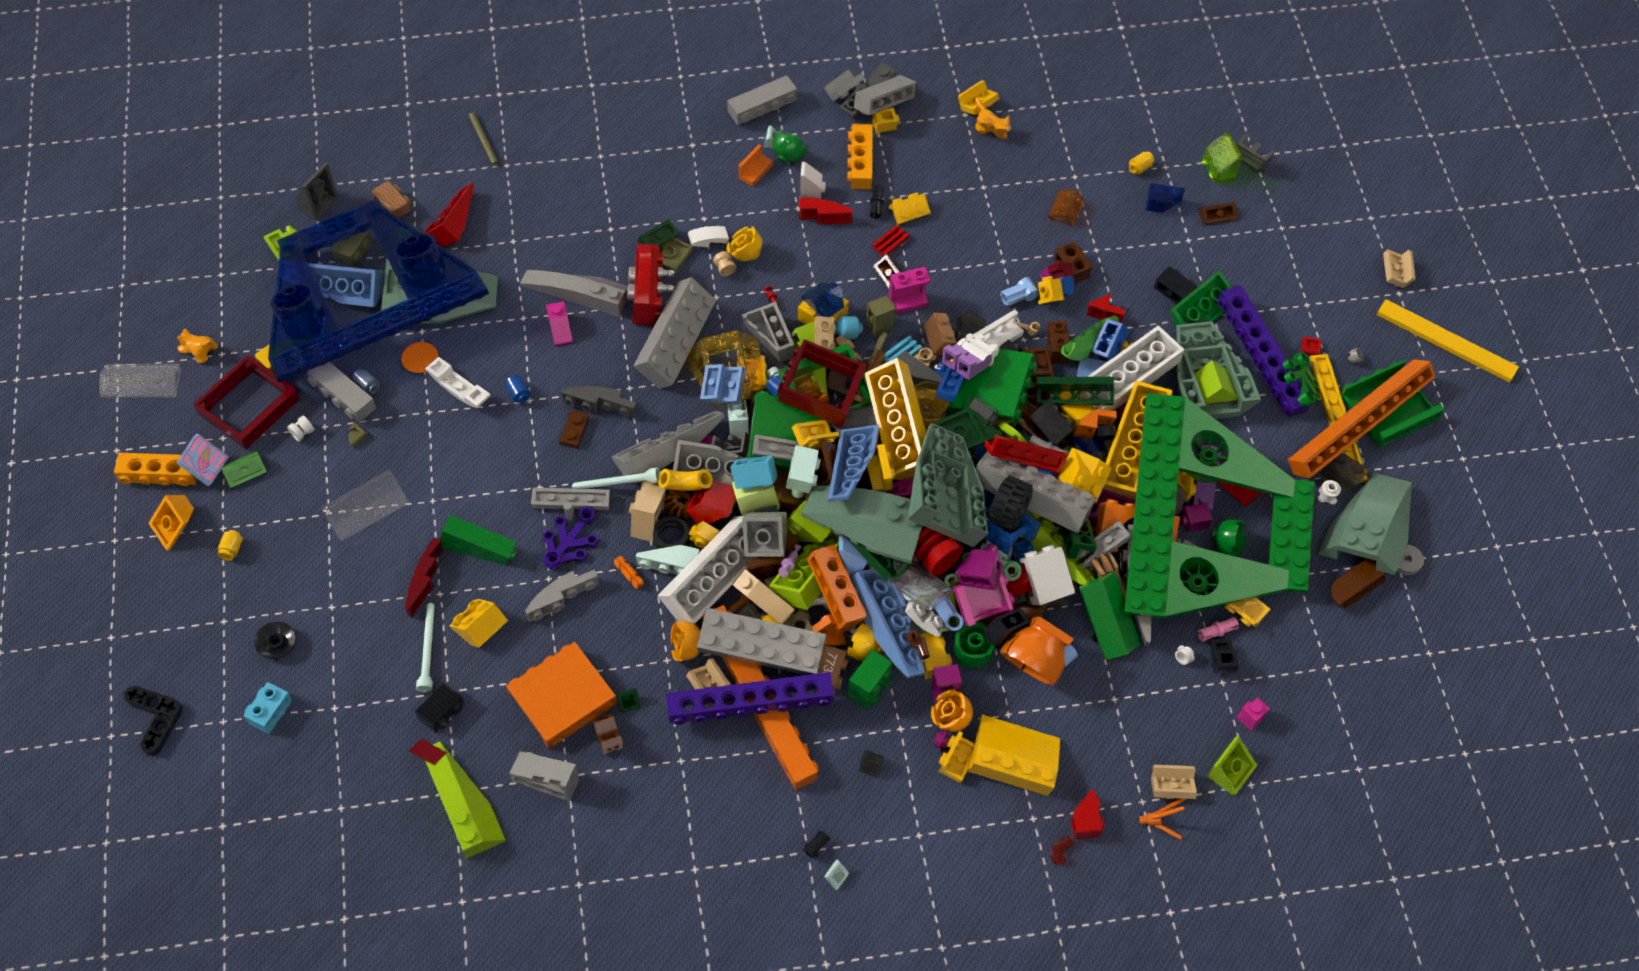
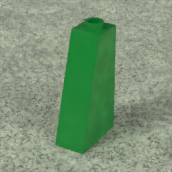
M449 515L440 537L444 549L505 566L509 559L513 561L517 551L514 549L516 541L452 515Z

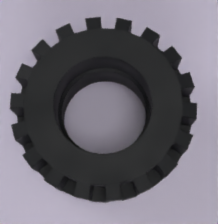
M1011 475L1005 478L993 499L989 511V521L1011 531L1020 524L1027 511L1033 494V485Z

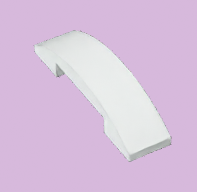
M440 357L425 368L443 388L472 407L478 408L491 396L490 393L479 385L474 386L453 371L452 366Z

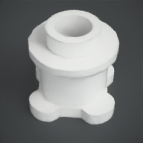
M1333 480L1325 481L1319 488L1320 496L1318 501L1321 503L1327 502L1331 505L1336 504V497L1341 491L1340 485Z

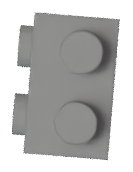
M847 70L826 85L824 89L832 101L839 97L842 100L849 95L848 91L851 88L854 91L865 78L862 73L854 78L850 70Z

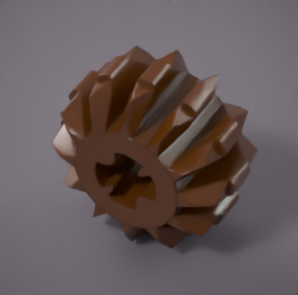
M671 490L664 500V511H668L669 516H676L683 520L691 518L686 510L691 501L692 492Z

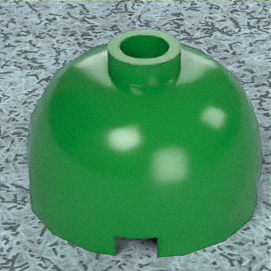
M782 130L778 131L773 141V150L778 156L777 159L783 163L787 161L791 163L797 162L802 159L808 150V146L804 147V142L797 136L789 132L784 135L781 134Z
M1228 519L1223 521L1217 530L1213 531L1212 540L1215 541V546L1220 553L1239 557L1237 555L1238 552H1243L1246 532H1242V526L1246 527L1245 521Z

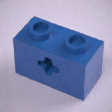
M1106 319L1091 352L1098 359L1108 362L1120 353L1130 331L1122 323Z

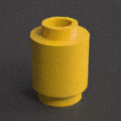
M1148 151L1140 153L1129 161L1130 171L1140 175L1152 167L1155 162L1154 156Z
M229 530L223 533L217 549L220 558L232 561L237 556L243 541L239 532Z

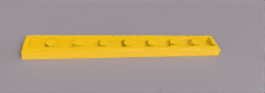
M1385 299L1376 314L1509 383L1519 366Z
M1328 354L1313 355L1309 357L1314 378L1319 384L1318 391L1330 426L1347 412ZM1354 442L1339 455L1347 484L1366 483L1368 480L1357 444Z

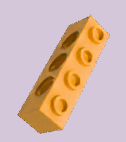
M852 124V131H848V141L851 142V144H848V155H851V158H848V168H851V171H848L847 182H851V189L871 190L872 125Z
M118 453L114 474L118 481L124 484L141 483L149 485L154 483L188 486L196 485L198 480L177 464L181 455Z

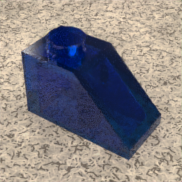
M1150 183L1147 193L1146 210L1161 213L1182 202L1185 188Z

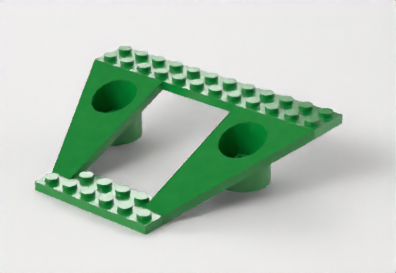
M1146 393L1124 614L1165 619L1285 591L1307 593L1315 481L1295 480L1188 398ZM1201 445H1208V447L1203 449ZM1211 445H1212V446L1217 447L1218 449L1215 450V449L1210 448V447H1211ZM1196 448L1200 453L1193 454L1192 451ZM1223 451L1226 457H1220L1218 453ZM1216 462H1225V463H1224L1223 465L1218 466V464H1217ZM1179 471L1189 473L1192 478L1199 482L1215 483L1220 481L1274 495L1268 565L1172 541ZM1197 570V574L1192 575L1189 571ZM1200 570L1205 571L1208 574L1204 576L1200 574ZM1185 573L1189 579L1184 581L1180 577ZM1212 576L1216 584L1208 583L1207 579ZM1206 588H1213L1215 590L1209 594Z

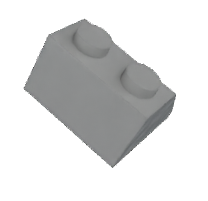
M786 512L747 513L742 517L745 557L785 555L787 539Z

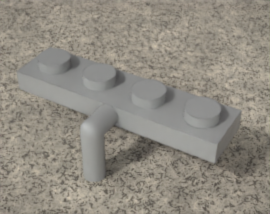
M533 488L532 508L564 509L565 517L568 520L573 518L574 509L591 507L593 510H609L610 490Z

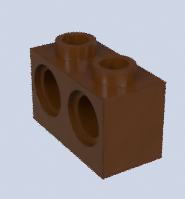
M1075 241L1056 248L1054 255L1056 263H1072L1074 284L1090 278L1092 264L1085 258L1081 247H1078Z

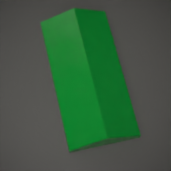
M1220 270L1170 309L1175 327L1182 324L1213 322L1224 313L1218 305V299L1222 291L1232 287Z
M1113 571L1079 587L1104 660L1127 655L1137 648L1140 642L1131 615L1124 614L1125 598L1116 572Z

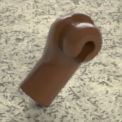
M916 631L909 632L907 641L918 650L920 659L929 658L930 654L925 638Z

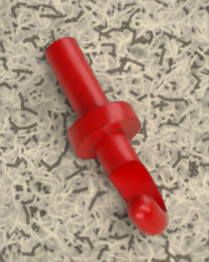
M766 287L764 293L768 295V300L772 301V303H777L776 294L772 291H767L773 289V287Z

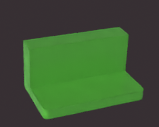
M257 451L223 465L221 468L230 488L267 472Z

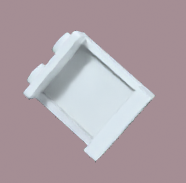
M1053 544L1042 547L1043 551L1037 553L1036 550L1025 553V557L1019 559L1020 563H1024L1033 590L1034 596L1030 597L1032 605H1042L1075 593L1062 547H1054Z

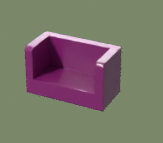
M958 664L933 668L931 688L935 704L938 702L936 700L937 697L944 691L952 689L961 692L962 680Z

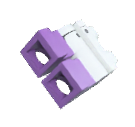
M970 333L954 346L947 345L943 348L942 363L970 380L988 366L993 365L994 357L999 354V346L995 343L988 345L984 336L981 334L974 336Z

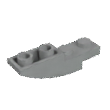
M595 570L578 577L575 576L573 571L569 572L545 587L525 610L528 622L538 621L550 613H557L566 607L565 599L574 598L583 591L594 589L599 585Z

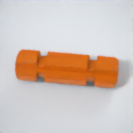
M619 556L614 560L615 566L621 570V573L629 582H632L636 589L644 585V580L637 575L638 573L629 563H626L623 556Z

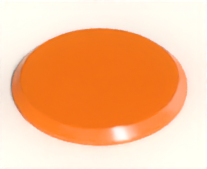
M417 342L409 345L403 351L401 361L408 371L424 373L427 372L425 368L436 360L439 355L433 345L426 342Z

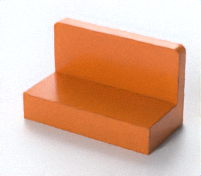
M760 144L738 166L739 179L752 187L773 166V160L762 154V146Z

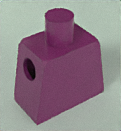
M988 544L985 550H971L956 571V575L963 586L996 591L1003 569L1002 560L997 553L998 547L994 544Z

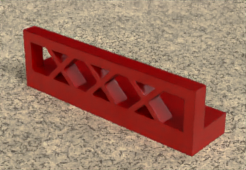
M995 435L993 442L986 440L984 444L991 456L1058 473L1061 472L1067 458L1065 452Z

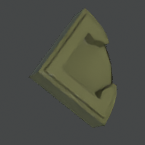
M354 422L349 428L348 439L351 446L355 448L368 435Z

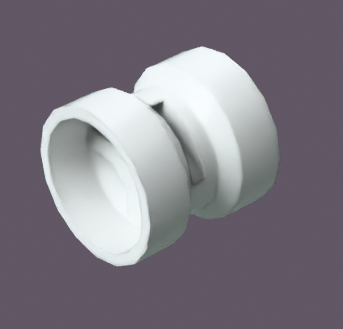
M305 416L298 418V422L295 424L291 423L287 426L291 435L298 442L304 438V435L311 434L314 431L312 424Z

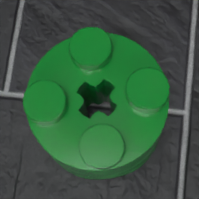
M976 622V624L971 626L964 624L957 631L953 651L959 665L968 668H980L987 666L992 659L995 646L987 640L983 633L986 627L984 623Z

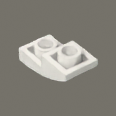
M725 226L702 227L688 232L691 245L697 247H709L710 242L727 243L729 239Z
M916 600L908 601L905 610L907 615L928 633L936 637L941 636L943 621L940 616H936L933 610L926 613L922 604H918Z

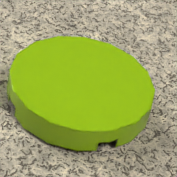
M1001 421L997 425L996 430H1000L1003 437L1028 443L1009 424Z

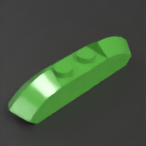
M1116 316L1106 318L1116 322L1119 321V318ZM1106 319L1100 320L1062 346L1061 354L1076 361L1088 358Z

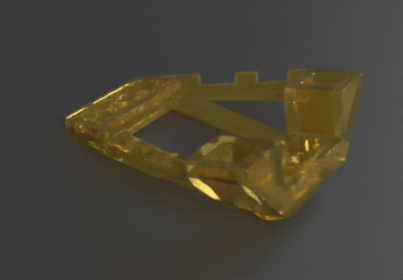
M738 330L700 339L687 356L689 370L696 378L698 384L702 387L704 378L700 369L704 368L705 370L706 365H711L709 356L735 350L738 365L746 369L741 401L751 399L755 384L754 378L758 371V361L761 356L759 339ZM746 357H750L749 372L745 362ZM712 403L714 407L726 405L722 403Z

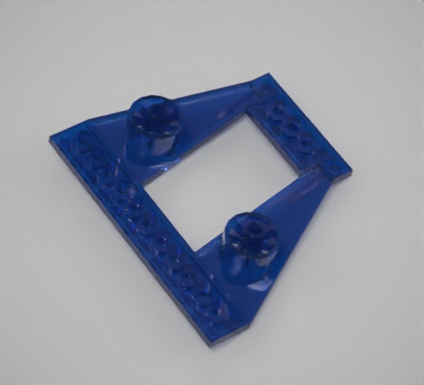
M378 199L276 240L280 247L276 291L271 299L273 318L268 359L278 382L288 381L292 377L301 373H307L315 367L323 366L334 359L342 358L353 351L361 350L367 345L377 343L386 337L394 336L400 331L413 328L419 323L429 321L438 315L446 314L450 310L462 307L476 299H481L488 295L489 292L476 270L439 246L435 237L431 234L418 232L384 209ZM372 228L407 300L338 329L304 255L313 254L319 249L330 247L336 242L347 240L353 235L364 233Z

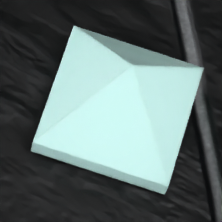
M836 860L824 877L835 890H838L849 875V872L839 860Z

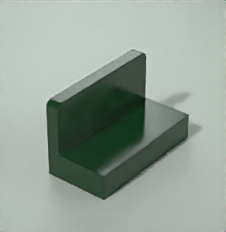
M668 219L640 235L637 243L661 246L678 236L679 232L671 220Z

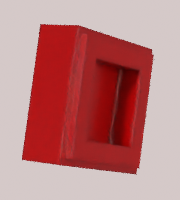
M1303 336L1301 352H1304L1307 356L1320 355L1321 339Z

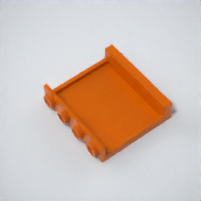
M576 642L565 645L561 648L560 652L548 656L541 664L529 668L524 675L512 679L506 686L509 696H512L543 738L544 744L548 749L617 704L616 695Z

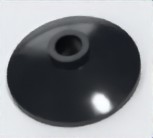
M271 622L259 629L254 639V646L262 657L278 659L284 657L293 649L296 636L288 624L284 622Z

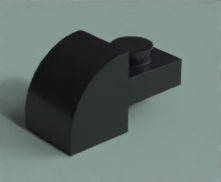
M1211 640L1210 649L1214 673H1236L1239 664L1236 650H1233L1231 640Z

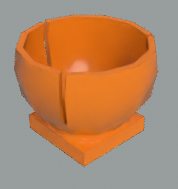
M1038 616L1030 620L1029 627L1012 633L1004 642L1000 653L1019 669L1025 664L1026 666L1023 669L1025 673L1054 687L1060 680L1065 668L1064 647L1069 646L1074 638Z

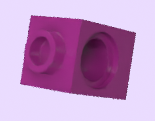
M1207 503L1184 507L1182 515H1180L1181 525L1185 526L1187 533L1209 529L1213 520Z

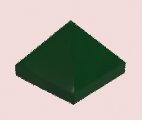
M636 688L616 694L621 713L641 707Z

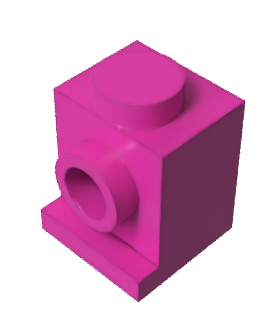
M1256 698L1253 702L1248 701L1236 718L1252 731L1265 718L1270 708L1259 698Z

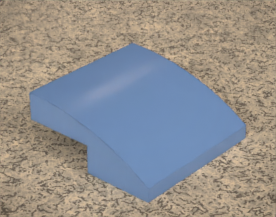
M706 365L700 400L712 403L740 404L746 369L743 366Z

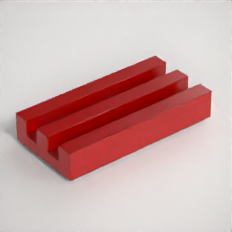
M895 225L872 244V248L884 257L908 240L910 234L904 233V229H899V226ZM899 236H902L895 243H893V241L896 240Z

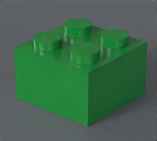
M871 650L849 680L848 697L866 709H869L872 704L876 705L881 697V691L883 689L886 690L892 682L893 662L876 651Z

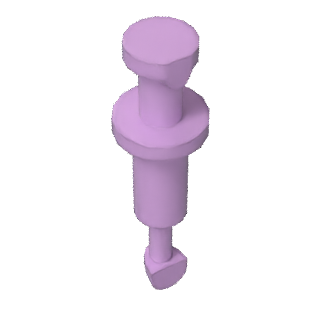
M795 544V550L790 553L788 558L782 561V567L779 569V574L782 577H786L789 571L794 569V562L798 557L797 552L801 549L800 545Z

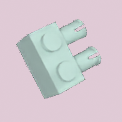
M795 445L786 488L792 489V495L795 498L803 497L804 492L809 493L811 487L816 486L818 475H814V473L820 466L821 459L817 458L819 450Z

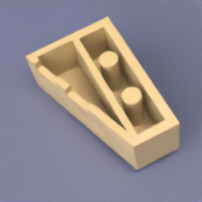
M642 481L641 490L636 492L635 503H631L629 508V514H631L630 537L653 542L654 526L659 521L658 517L661 510L664 511L665 509L664 500L671 489L661 488L658 483L651 484L650 482Z

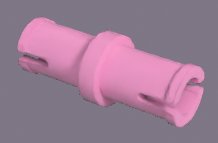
M1235 617L1222 622L1216 621L1209 627L1199 629L1198 637L1202 642L1216 636L1222 637L1224 633L1238 629L1239 626H1236L1239 625Z

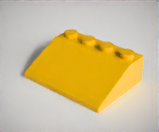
M982 714L968 772L1048 796L1055 787L1059 765L1060 738Z

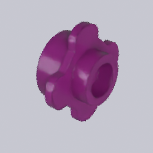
M948 730L944 732L938 731L935 737L934 746L939 748V752H942L943 748L948 747L947 744L951 739L948 735Z

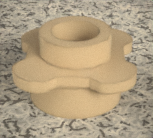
M922 348L918 354L914 355L915 358L926 366H929L931 361L936 360V355H933L932 350L929 348Z

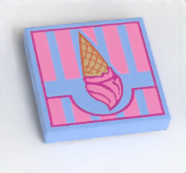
M197 433L186 447L177 464L209 486L229 456Z

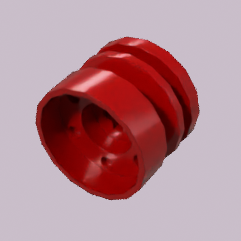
M926 528L920 533L915 555L918 561H923V567L934 577L951 568L960 559L964 549L955 539Z

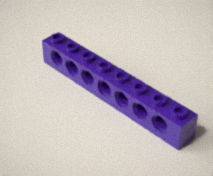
M1241 284L1222 291L1218 299V305L1225 312L1228 322L1234 327L1237 337L1242 340L1246 352L1251 355L1254 365L1262 374L1263 380L1268 383L1272 395L1280 403L1281 410L1286 413L1288 418L1307 412L1310 406L1303 407L1298 401L1301 393L1300 380L1297 379L1292 384L1287 383L1284 375L1289 371L1284 368L1283 362L1287 359Z
M830 672L666 693L668 718L670 724L674 723L675 725H682L688 721L704 722L711 718L722 720L727 718V716L736 715L737 717H744L750 713L766 714L768 711L773 710L784 712L789 710V708L806 709L812 705L827 706L830 703H834ZM810 689H814L817 691L813 695L807 693V691ZM789 692H795L796 696L788 697L787 694ZM771 694L776 696L773 700L766 699ZM749 697L755 698V701L751 703L745 700ZM728 700L735 701L732 705L725 704V702ZM709 702L714 703V706L711 708L704 707ZM687 705L694 706L693 709L689 711L684 710V708Z

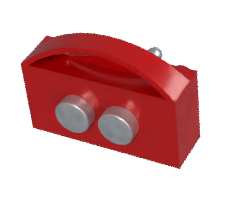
M637 244L635 267H629L628 283L634 284H628L627 299L633 300L632 324L654 325L655 318L659 319L661 313L662 291L673 292V285L662 284V277H674V271L662 268L664 253L658 252L659 245Z

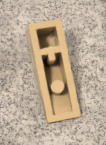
M746 569L733 584V586L780 624L784 625L795 611L793 607Z

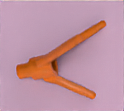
M1179 798L1156 812L1139 816L1140 824L1154 825L1155 828L1161 829L1181 840V835L1162 825L1161 818L1184 811L1185 808L1183 806L1175 809L1171 808L1186 799Z

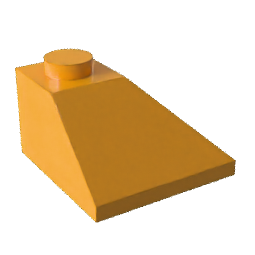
M165 495L148 523L167 551H170L194 510V507L185 495Z

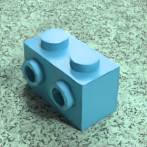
M773 455L735 460L731 465L736 489L743 488V490H749L754 488V486L770 487L778 478Z
M267 682L264 687L260 688L253 703L247 706L244 718L249 725L270 734L293 700L287 691Z

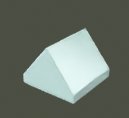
M771 125L768 126L764 148L773 149V141L777 134V131Z

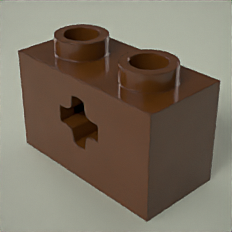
M1049 321L1046 339L1051 363H1068L1069 358L1061 354L1062 346L1069 342L1067 321Z

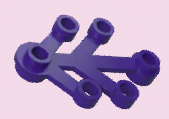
M584 507L580 510V520L568 535L565 529L567 525L565 517L558 516L555 518L554 523L558 529L560 545L556 550L553 543L555 541L554 532L547 530L543 533V539L548 551L543 557V562L547 568L557 569L563 562L572 560L584 562L587 559L584 549H578L575 552L566 554L564 552L570 548L586 545L594 548L598 545V538L594 534L575 539L586 524H591L595 520V512L591 507ZM551 535L552 538L547 539L546 536ZM591 539H594V540H595V542H593V543H590L589 541H590Z

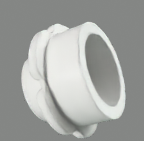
M1182 645L1178 647L1175 657L1179 663L1186 665L1194 661V652L1190 647Z

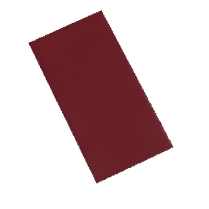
M420 739L409 750L410 753L434 766L447 753L423 739Z

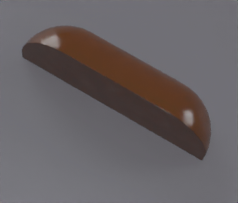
M1367 558L1334 581L1331 587V596L1334 603L1339 608L1342 606L1348 608L1386 581L1384 577L1387 573L1377 571L1376 560Z

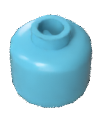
M841 316L835 322V334L838 337L842 335L845 339L855 340L863 331V325L856 316Z

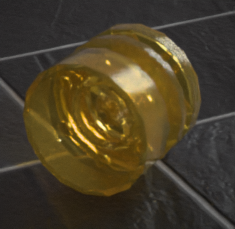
M931 381L920 382L914 386L926 432L931 423L934 424V422L944 418L949 406V401L936 397L940 384Z

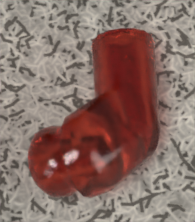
M1069 836L1052 846L1051 860L1056 865H1061L1065 862V850L1074 845Z

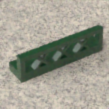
M1037 377V405H1043L1048 401L1049 404L1054 403L1055 405L1114 406V377ZM1041 391H1050L1053 396L1049 400H1041ZM1064 391H1069L1073 396L1068 400H1063L1059 395ZM1083 391H1088L1092 396L1087 400H1082L1078 395ZM1101 392H1110V400H1102L1098 395Z
M1089 517L1081 528L1085 533L1081 530L1076 533L1059 525L1068 559L1075 560L1080 549L1091 552L1096 551L1097 546Z
M845 536L886 582L897 583L911 566L910 563L900 561L903 565L897 572L893 567V558L883 557L882 555L870 552L866 549V546L861 543L855 544L850 541L849 537Z

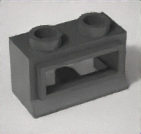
M1245 134L1237 143L1234 156L1239 161L1253 167L1254 170L1263 173L1271 164L1275 150L1272 149L1265 157L1257 152L1260 150L1261 144L1256 142L1251 148L1245 146L1246 140L1249 137L1248 134Z
M742 432V440H739L735 435H728V442H723L717 436H713L712 445L745 458L748 454L750 435L747 432Z

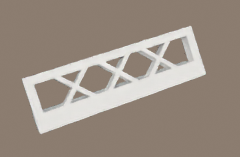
M1013 310L973 335L981 334L985 337L986 344L995 343L1001 346L1008 339L1013 342L1020 338L1024 330L1015 324L1018 312Z

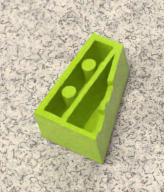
M804 500L787 518V527L798 542L822 543L832 529L828 526L822 527L801 516L807 502Z

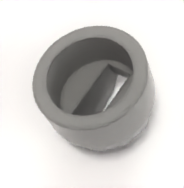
M1359 348L1352 349L1347 355L1348 361L1353 364L1363 361V355Z

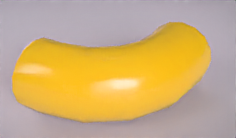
M663 469L658 477V484L661 488L680 491L707 489L712 485L713 481L711 473L706 469L689 472Z

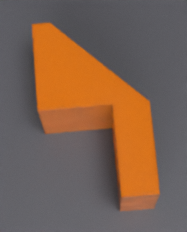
M1096 409L1078 422L1074 435L1093 437L1097 425H1113L1117 411Z

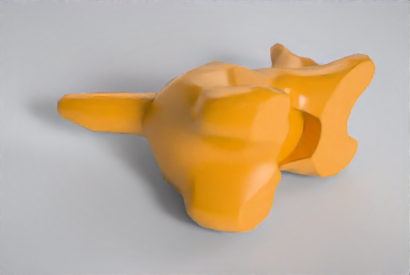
M977 98L975 101L980 112L975 125L976 130L983 135L992 131L998 138L1007 139L1006 133L1011 130L1010 116H1007L1005 119L996 117Z
M183 329V333L177 337L181 344L178 346V351L182 354L192 353L195 360L200 364L208 360L207 354L209 351H214L218 348V344L211 337L195 336L190 334L187 329Z

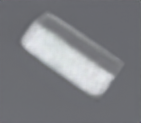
M105 364L100 373L99 396L176 397L181 364Z
M388 470L321 507V510L339 540L343 541L410 502L391 470Z
M893 559V567L898 572L903 564L899 560ZM913 560L911 566L897 583L889 582L928 611L954 591V589L936 576L932 577L926 569ZM867 563V567H869L871 570L878 574V572L869 563Z

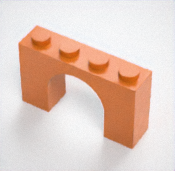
M1107 500V502L1100 503L1095 537L1118 521L1124 525L1126 521L1134 518L1135 504L1125 503V506L1119 505V501ZM1174 516L1172 541L1175 542L1177 541L1179 516Z

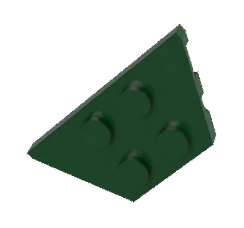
M970 407L934 422L935 425L962 436L968 450L985 444L986 440L993 441L995 435L1002 436L1000 430L993 428L987 420L979 417Z

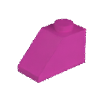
M564 301L547 304V314L555 347L573 343Z

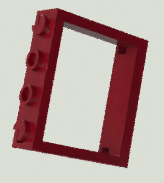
M804 339L800 347L796 346L793 354L796 357H791L788 365L790 370L786 369L782 378L785 382L781 381L777 392L780 394L777 401L842 427L867 365ZM802 358L853 378L841 409L789 388Z
M247 355L231 371L227 372L220 381L212 385L210 390L202 397H199V400L193 405L199 416L247 450L300 400V397L294 387ZM251 372H254L282 392V394L240 433H237L209 411Z

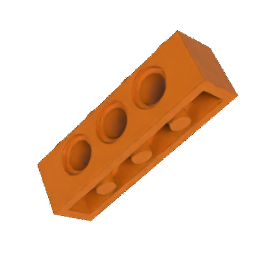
M835 545L814 550L807 560L838 629L842 630L860 624L867 617L866 610L858 598L856 588L852 585L848 570L841 561L839 551L836 550Z

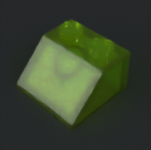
M1226 132L1206 147L1202 161L1207 166L1209 176L1213 178L1215 184L1235 180L1242 157L1230 133Z

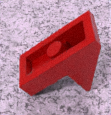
M1108 294L1091 301L1086 316L1100 320L1116 316L1119 318L1118 322L1122 323L1125 309L1109 305L1112 294Z

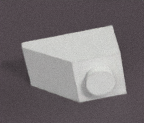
M802 162L800 198L821 199V193H825L826 182H822L823 175L806 162Z

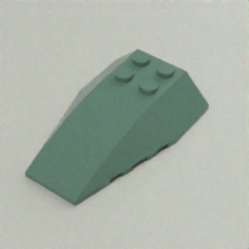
M1212 321L1176 326V341L1185 349L1181 362L1177 364V383L1183 397L1188 398L1214 419L1238 417L1261 402L1251 372L1242 365L1240 357L1235 356L1232 352L1233 348L1230 344H1226L1224 336ZM1212 360L1228 370L1238 397L1237 400L1205 404L1194 373Z
M1373 473L1330 524L1318 555L1337 560L1341 551L1376 560L1377 571L1396 575L1408 546L1412 482Z
M830 486L813 487L801 516L822 527H830L834 533L839 536L843 534L849 537L850 541L855 544L861 543L870 552L911 564L923 528L922 525L908 520L911 499L896 494L855 488L848 500L829 502Z

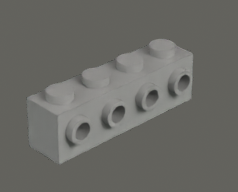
M786 75L727 100L728 113L738 126L770 111L777 110L784 105L793 103L797 100V88Z
M899 75L860 90L855 94L854 108L863 114L871 115L912 99L915 95L916 82Z
M323 356L306 369L307 381L313 387L317 386L323 396L326 398L329 396L337 408H343L350 419L354 418L360 423L376 409L373 398Z

